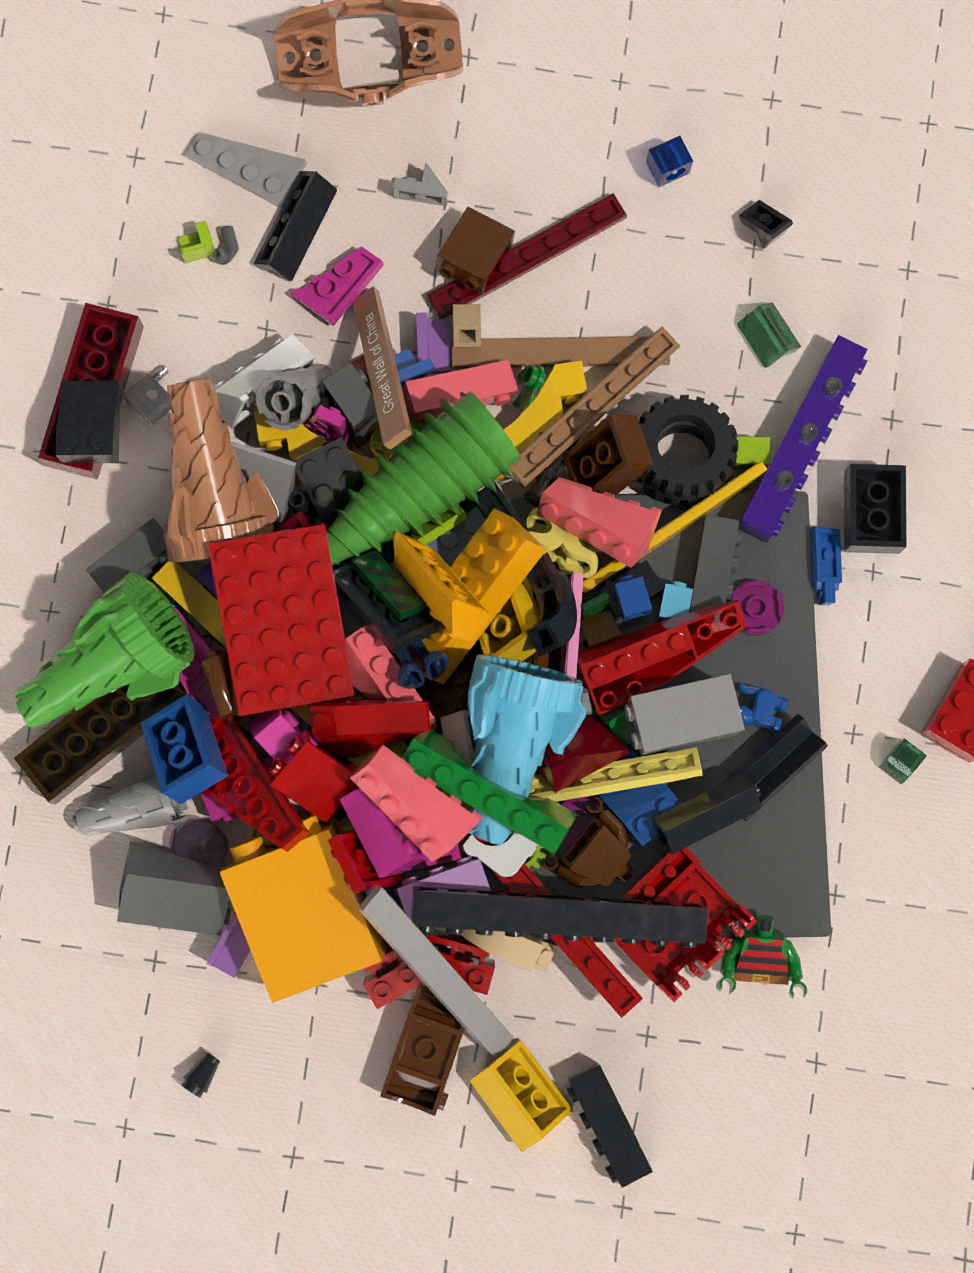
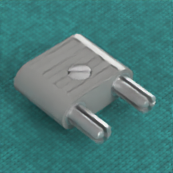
M164 365L152 375L146 374L122 395L136 413L151 426L171 410L168 392L158 383L159 380L169 373L168 368Z

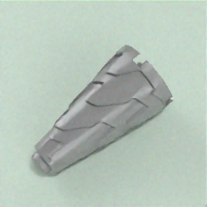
M315 364L307 368L301 367L294 371L287 370L267 377V379L261 382L256 393V405L259 414L264 413L267 418L264 421L273 428L279 430L297 428L322 403V399L325 397L322 380L334 372L328 365Z
M154 774L141 779L134 785L116 791L112 795L83 805L82 809L76 811L72 821L77 832L81 831L82 834L87 836L113 831L156 828L170 824L175 826L187 821L188 815L181 816V811L187 810L188 807L187 801L180 804L162 794L157 776Z

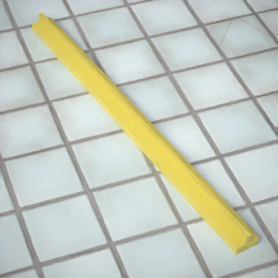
M697 747L670 753L665 752L614 761L556 793L540 774L534 775L528 798L541 802H550L552 800L557 802L702 776ZM442 791L449 798L452 796L450 793ZM462 801L460 805L469 811L470 805ZM314 814L305 815V816H299V817H300V819H302V818H305V817H308V816H311V815H314ZM334 815L327 822L318 818L321 827L337 822L341 834L356 832L348 815L340 821ZM247 826V840L262 835L252 826ZM263 836L267 848L276 845Z

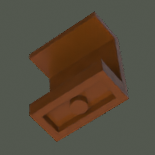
M467 206L439 251L435 269L444 277L453 278L463 283L467 289L476 290L483 294L487 279L503 252L510 250L513 245L515 230Z

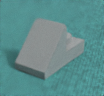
M427 163L424 166L422 182L412 177L395 178L394 198L447 207V190Z

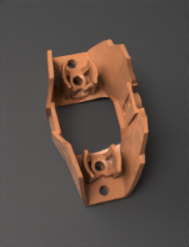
M333 0L288 13L277 24L274 31L279 86L286 90L336 94L357 102L362 97L363 106L384 104L385 95L387 100L408 88L454 77L463 71L459 16L448 5L437 0ZM394 13L398 21L401 42L402 82L400 84L343 88L337 59L336 19L353 15ZM447 40L451 41L454 45L450 51L443 48V44ZM425 43L428 45V49L425 52H420L417 50V45ZM315 51L321 53V58L318 61H313L310 58V55ZM289 53L295 56V60L291 64L285 61V56Z

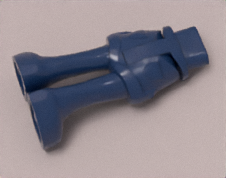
M422 640L410 645L420 660L429 680L433 681L445 672L449 661L444 652L439 650L429 652ZM407 648L396 652L395 654L402 666L397 672V680L400 685L407 689L423 686L425 682L424 675L419 666L413 662Z

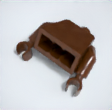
M594 796V799L600 803V807L597 810H591L586 804V809L591 814H597L599 818L597 819L594 816L561 858L564 862L563 864L560 862V857L557 853L549 852L547 854L555 859V865L550 866L546 862H542V865L546 870L556 869L558 875L576 886H596L598 884L609 886L615 877L623 883L627 882L633 874V869L626 864L631 858V853L626 849L629 841L625 828L609 810L605 811L603 809L601 799Z

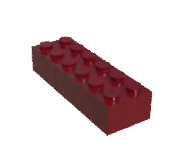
M85 303L39 452L38 459L44 466L98 480L103 463L63 464L56 456V429L64 381H120L121 404L122 395L127 385L144 328L139 316Z

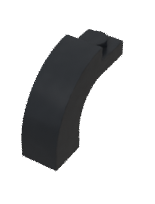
M548 552L540 557L526 576L539 605L538 621L534 626L526 630V633L539 657L562 647L570 641L577 624L576 601L569 579L566 574L560 577Z

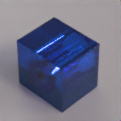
M677 136L649 149L646 164L658 187H661L690 174L693 159L681 136Z

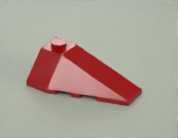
M333 699L310 706L312 735L330 756L356 757L376 750L382 745L387 746L431 730L428 701Z

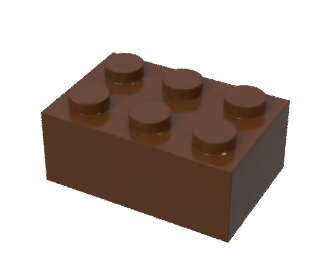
M608 415L563 456L571 481L592 488V491L600 494L604 492L614 494V497L653 465L637 415Z

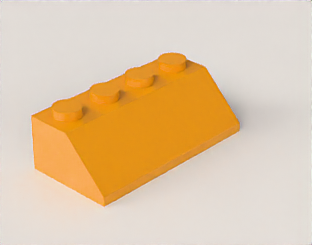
M398 531L394 534L395 567L402 574L401 578L409 587L414 588L416 594L425 605L431 608L429 613L445 625L444 631L450 637L456 640L460 637L471 642L492 616L491 613L434 548Z

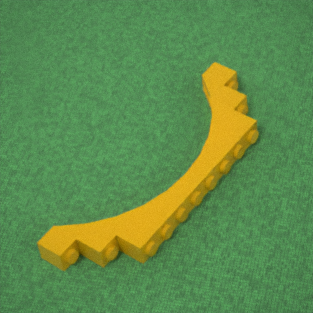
M582 361L555 364L537 397L513 423L503 429L519 454L564 414L563 402H565V405H574L587 394ZM254 409L260 448L266 447V450L272 451L283 448L282 445L288 444L291 461L328 442L309 431L303 424L292 430L273 428L264 421L267 419L264 413L259 414L258 409ZM350 451L360 471L372 476L377 472L379 468L376 458L365 457ZM501 474L495 480L506 481L510 480V478Z

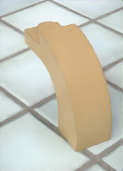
M464 929V933L460 934L486 952L530 971L534 968L546 972L558 948L550 940L535 938L527 933H522V937L505 936V932L493 931V935L486 936L475 934V930Z

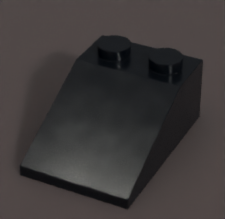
M64 381L56 429V456L63 464L119 463L120 381Z

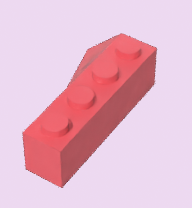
M509 360L406 381L402 387L409 422L418 420L419 423H424L423 411L434 417L439 416L442 413L439 398L454 404L460 399V392L467 394L471 391L485 407L494 403L496 406L510 403L518 388Z
M559 477L542 493L536 514L632 568L648 551L662 509L641 507L640 502L633 500L625 502L614 498V494L608 492L600 494L592 491V488Z
M365 625L345 639L352 684L368 700L423 701L414 688L407 689L400 685L397 680V672L400 669L399 665L382 640L368 625ZM429 711L430 725L435 723V718Z
M384 745L366 757L351 776L354 783L432 862L449 852L483 818L475 810L473 813H470L460 805L462 801L452 795L449 798L435 788L437 783L430 778H421L414 773V768Z

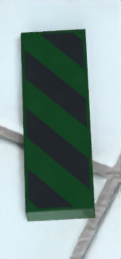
M376 549L352 559L351 567L399 621L424 610L425 603Z

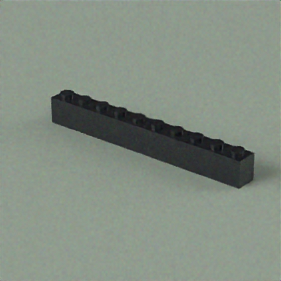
M413 886L410 920L421 932H433L434 928H446L448 933L462 934L465 929L475 930V934L486 936L493 935V931L505 932V936L522 937V933H533L534 937L539 939H551L552 935H563L565 940L579 941L581 936L592 937V940L596 942H610V938L621 939L622 943L639 944V940H651L650 944L657 946H667L668 942H679V945L682 947L695 948L697 943L706 944L708 908L703 903Z

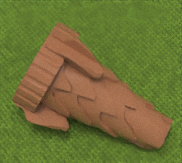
M198 379L167 385L172 413H169L168 418L173 441V449H171L173 500L168 519V531L163 532L168 562L210 558L208 543L273 532L272 525L279 517V510L266 484L262 481L260 472L251 474L248 482H246L239 466L237 454L231 445L228 424L222 423L217 394L210 379Z

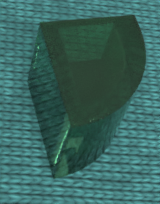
M903 738L895 744L879 768L898 783L903 784L915 772L927 755Z

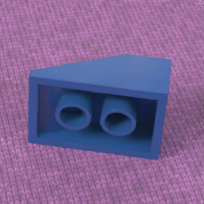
M629 746L627 748L629 754L616 761L637 758L639 756ZM665 783L597 794V797L601 799L607 809L623 824L625 831L639 848L643 847L657 835L652 818L682 804Z

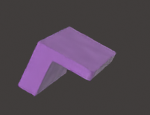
M427 312L416 313L418 362L430 358L435 366L431 373L450 372L449 319H427Z
M236 913L233 914L206 963L234 978L237 976L250 952V947Z

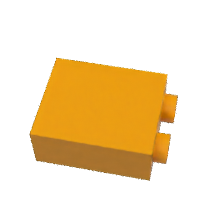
M315 815L301 819L309 834L289 852H286L277 845L267 848L263 836L260 835L229 848L234 861L230 862L220 871L272 1003L379 963L387 951L380 933L357 909L366 899L365 893L353 894L344 881V873L339 863L334 860L331 854V846L328 840L341 834L337 822L321 827Z

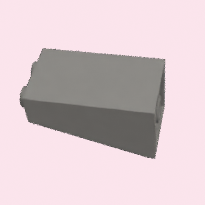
M731 674L631 696L627 700L628 704L624 706L628 722L632 721L635 732L631 733L634 749H639L641 756L730 738L745 730Z

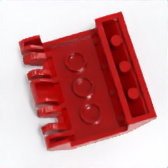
M687 847L674 854L669 852L622 899L703 903L708 908L706 944L697 943L695 948L682 947L679 945V942H668L667 946H657L650 944L651 940H639V944L622 943L621 939L612 938L623 952L673 1003L683 995L673 984L674 982H677L685 991L691 987L689 982L679 974L685 966L694 976L700 978L704 973L694 964L695 962L707 971L724 955L722 949L715 943L716 941L727 951L732 947L729 939L720 933L721 930L727 926L736 936L741 938L745 932L736 922H739L747 930L757 922L743 905H738L700 865L699 859Z

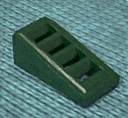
M605 592L598 593L582 601L580 619L589 618L609 610L610 597Z

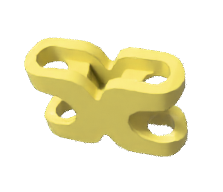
M538 508L533 509L527 517V529L546 549L544 554L548 552L552 561L557 562L559 569L567 574L580 573L584 574L583 578L592 577L598 568L596 553L600 550L537 515ZM536 519L543 520L547 525L537 523ZM578 561L586 562L589 566H582Z

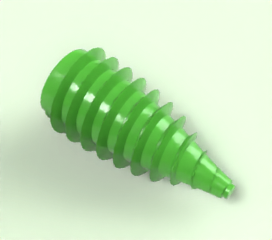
M471 391L467 394L460 392V399L454 404L439 398L442 413L437 418L423 411L425 427L421 431L411 427L412 435L409 436V441L405 445L399 443L392 448L394 454L389 460L375 455L379 469L373 476L360 471L364 482L363 487L358 493L347 489L351 501L343 511L336 509L338 517L329 529H326L332 565L339 564L340 561L354 555L359 557L361 552L372 548L383 553L382 543L394 540V534L397 531L402 534L414 531L424 538L422 524L433 521L443 527L441 514L451 510L461 516L459 503L466 498L479 505L476 491L485 486L497 493L494 479L501 474L514 481L511 467L521 460L520 455L502 427Z

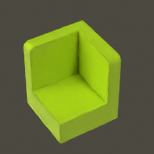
M206 220L195 223L197 232L178 238L185 264L213 256L215 247Z
M738 436L739 448L733 470H748L759 462H763L766 468H768L770 464V437Z

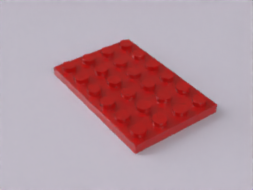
M325 523L208 543L239 716L354 696Z

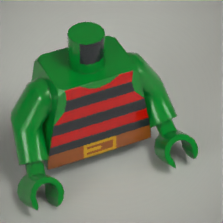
M758 915L756 929L750 928L747 930L743 928L745 934L741 938L739 936L734 937L730 942L732 947L728 951L724 949L720 971L723 977L716 983L718 991L722 990L723 981L729 983L730 994L736 988V981L788 985L790 980L792 984L789 988V996L794 999V987H800L803 990V998L806 996L807 987L801 982L803 974L800 957L792 942L785 939L783 932L773 930L774 918L772 916Z

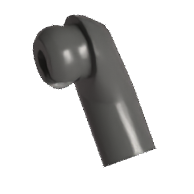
M225 226L220 229L224 244L221 248H218V251L215 250L213 252V258L221 265L230 263L239 251L233 226Z

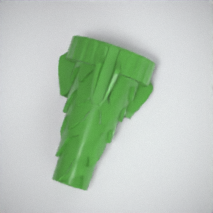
M132 572L104 591L103 598L93 602L73 633L72 640L55 651L57 656L44 664L39 669L38 675L11 694L17 699V708L23 717V721L30 728L41 726L68 713L74 708L79 710L96 698L109 692L112 693L116 689L128 684L127 697L131 701L138 697H145L175 687L179 683L180 672L191 665L190 662L194 659V646L184 622L170 601L147 578Z

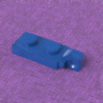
M814 527L810 529L813 589L817 590L818 605L829 606L836 603L835 591L839 590V584L842 583L840 530Z

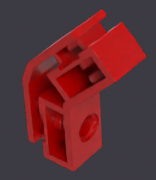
M435 929L433 932H422L430 943L435 942L451 946V948L439 945L437 951L474 992L488 995L495 969V960L485 957L489 956L490 953L462 936ZM391 946L387 947L381 962L363 968L365 973L368 971L371 973L364 977L363 986L377 1009L423 984V981ZM455 951H458V952H461V953H465V951H470V952H472L471 955L477 956V957H479V958H475V957L463 955V954H460V953H456ZM398 959L397 962L379 972L378 969L383 967V963L387 961L390 963Z

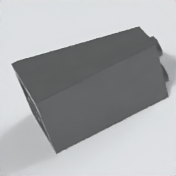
M130 841L119 891L117 922L221 936L223 925H228L231 908H227L231 900L220 875L222 869Z

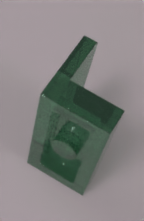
M773 302L759 305L737 324L765 368L770 367L781 357L792 354L801 348L800 343Z

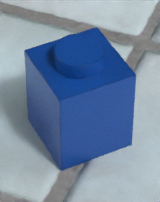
M628 575L618 579L619 583L615 584L613 590L622 620L627 621L650 614L652 606L643 577L635 578V575Z

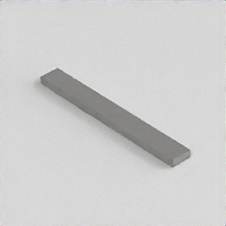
M376 886L357 909L491 1058L497 1059L513 1039L511 1033L382 887Z

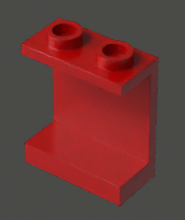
M304 730L299 737L295 736L287 746V752L281 759L279 757L276 758L270 765L268 770L270 786L324 822H327L342 804L340 799L350 794L357 787L351 776L359 766L351 761L347 766H344L312 744L310 733Z

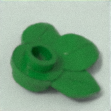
M529 364L517 375L518 382L523 387L512 404L519 407L521 412L529 407L536 390L540 389L545 383L546 375L544 374V368L540 365L533 366Z

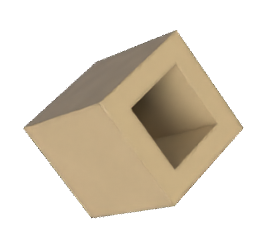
M480 304L453 305L454 347H481Z

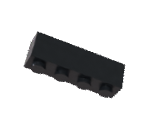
M597 1063L567 1078L570 1083L566 1087L573 1103L579 1101L583 1109L579 1116L586 1130L592 1127L597 1137L592 1142L599 1156L605 1154L610 1164L605 1169L612 1183L618 1181L621 1188L652 1173L653 1170L601 1065Z

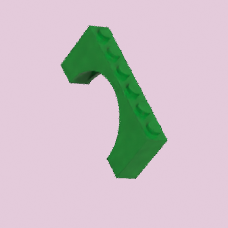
M433 730L421 733L412 740L402 759L414 768V773L422 778H430L437 783V787L555 854L578 814L554 800L550 802L536 801L494 783L459 758L452 749V741Z

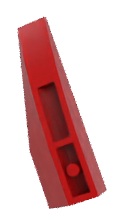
M738 600L707 607L649 625L578 653L577 667L585 687L588 688L589 696L597 714L601 715L628 704L627 700L631 696L658 690L745 629L747 624Z

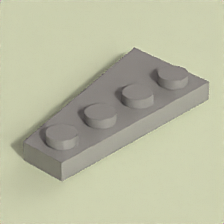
M202 132L198 134L186 154L187 158L279 208H281L299 172L303 171L307 164L306 159Z

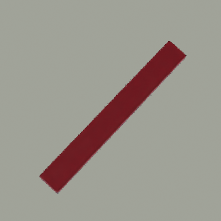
M612 193L503 253L487 279L483 294L476 290H469L463 283L453 280L428 294L427 299L439 319H444L453 314V305L474 303L625 220L627 214L615 194Z

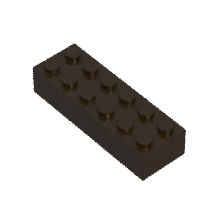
M129 684L122 686L112 693L109 692L96 698L79 710H73L14 757V759L49 803L56 805L144 734L141 722L185 696L186 693L181 687L176 685L173 688L145 697H138L131 701L127 697Z

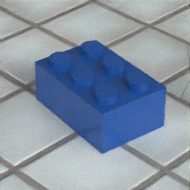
M187 694L140 723L161 792L165 796L183 804L228 776L206 707Z

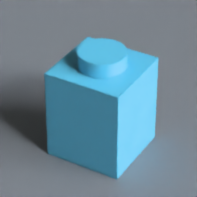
M671 581V584H665L657 621L660 622L689 613L693 589L687 588V584Z

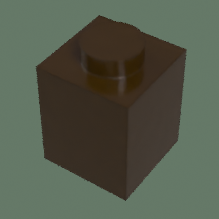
M610 609L580 620L579 644L581 647L586 646L587 650L621 637Z

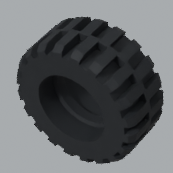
M680 395V399L674 400L673 396L666 397L662 405L660 402L654 403L650 406V411H644L639 419L653 465L636 480L639 483L643 481V489L648 494L652 491L656 493L655 499L661 502L664 499L672 500L671 505L679 506L680 502H686L687 506L695 505L697 499H700V501L704 500L722 488L724 483H728L731 477L739 448L738 440L735 438L737 432L734 425L728 426L729 416L725 412L720 414L718 412L719 406L713 402L710 405L704 403L705 398L697 396L696 400L689 399V395ZM688 433L696 436L705 444L709 451V459L706 463L696 468H678L664 460L658 450V443L670 434Z

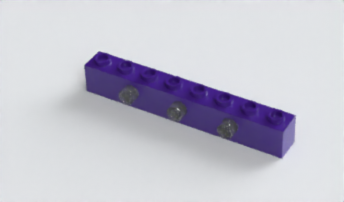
M840 335L837 336L738 526L739 529L768 543L771 535L778 536L784 524L780 518L783 512L790 513L796 501V498L792 497L796 488L801 490L809 476L804 472L808 465L813 467L821 452L817 451L816 448L820 442L826 443L832 431L828 425L832 419L838 420L844 408L840 402L843 396L850 397L856 385L852 381L855 373L861 375L868 360L864 359L868 349Z

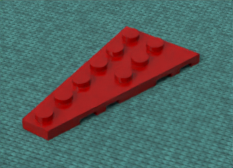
M218 714L210 722L228 776L203 792L234 813L245 823L252 826L278 847L289 852L309 834V831L288 798L270 786L269 768L235 715L222 719Z

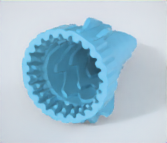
M477 655L468 691V706L474 734L473 740H477L471 768L494 783L528 798L537 766L542 764L548 742L554 753L563 754L565 747L572 740L586 716L587 711L581 702L584 688L582 681L565 673L523 661L492 655ZM470 806V813H473L475 810L483 818L468 833L490 843L502 845L512 829Z

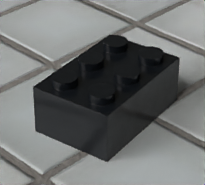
M850 464L844 471V552L900 554L907 547L906 465Z

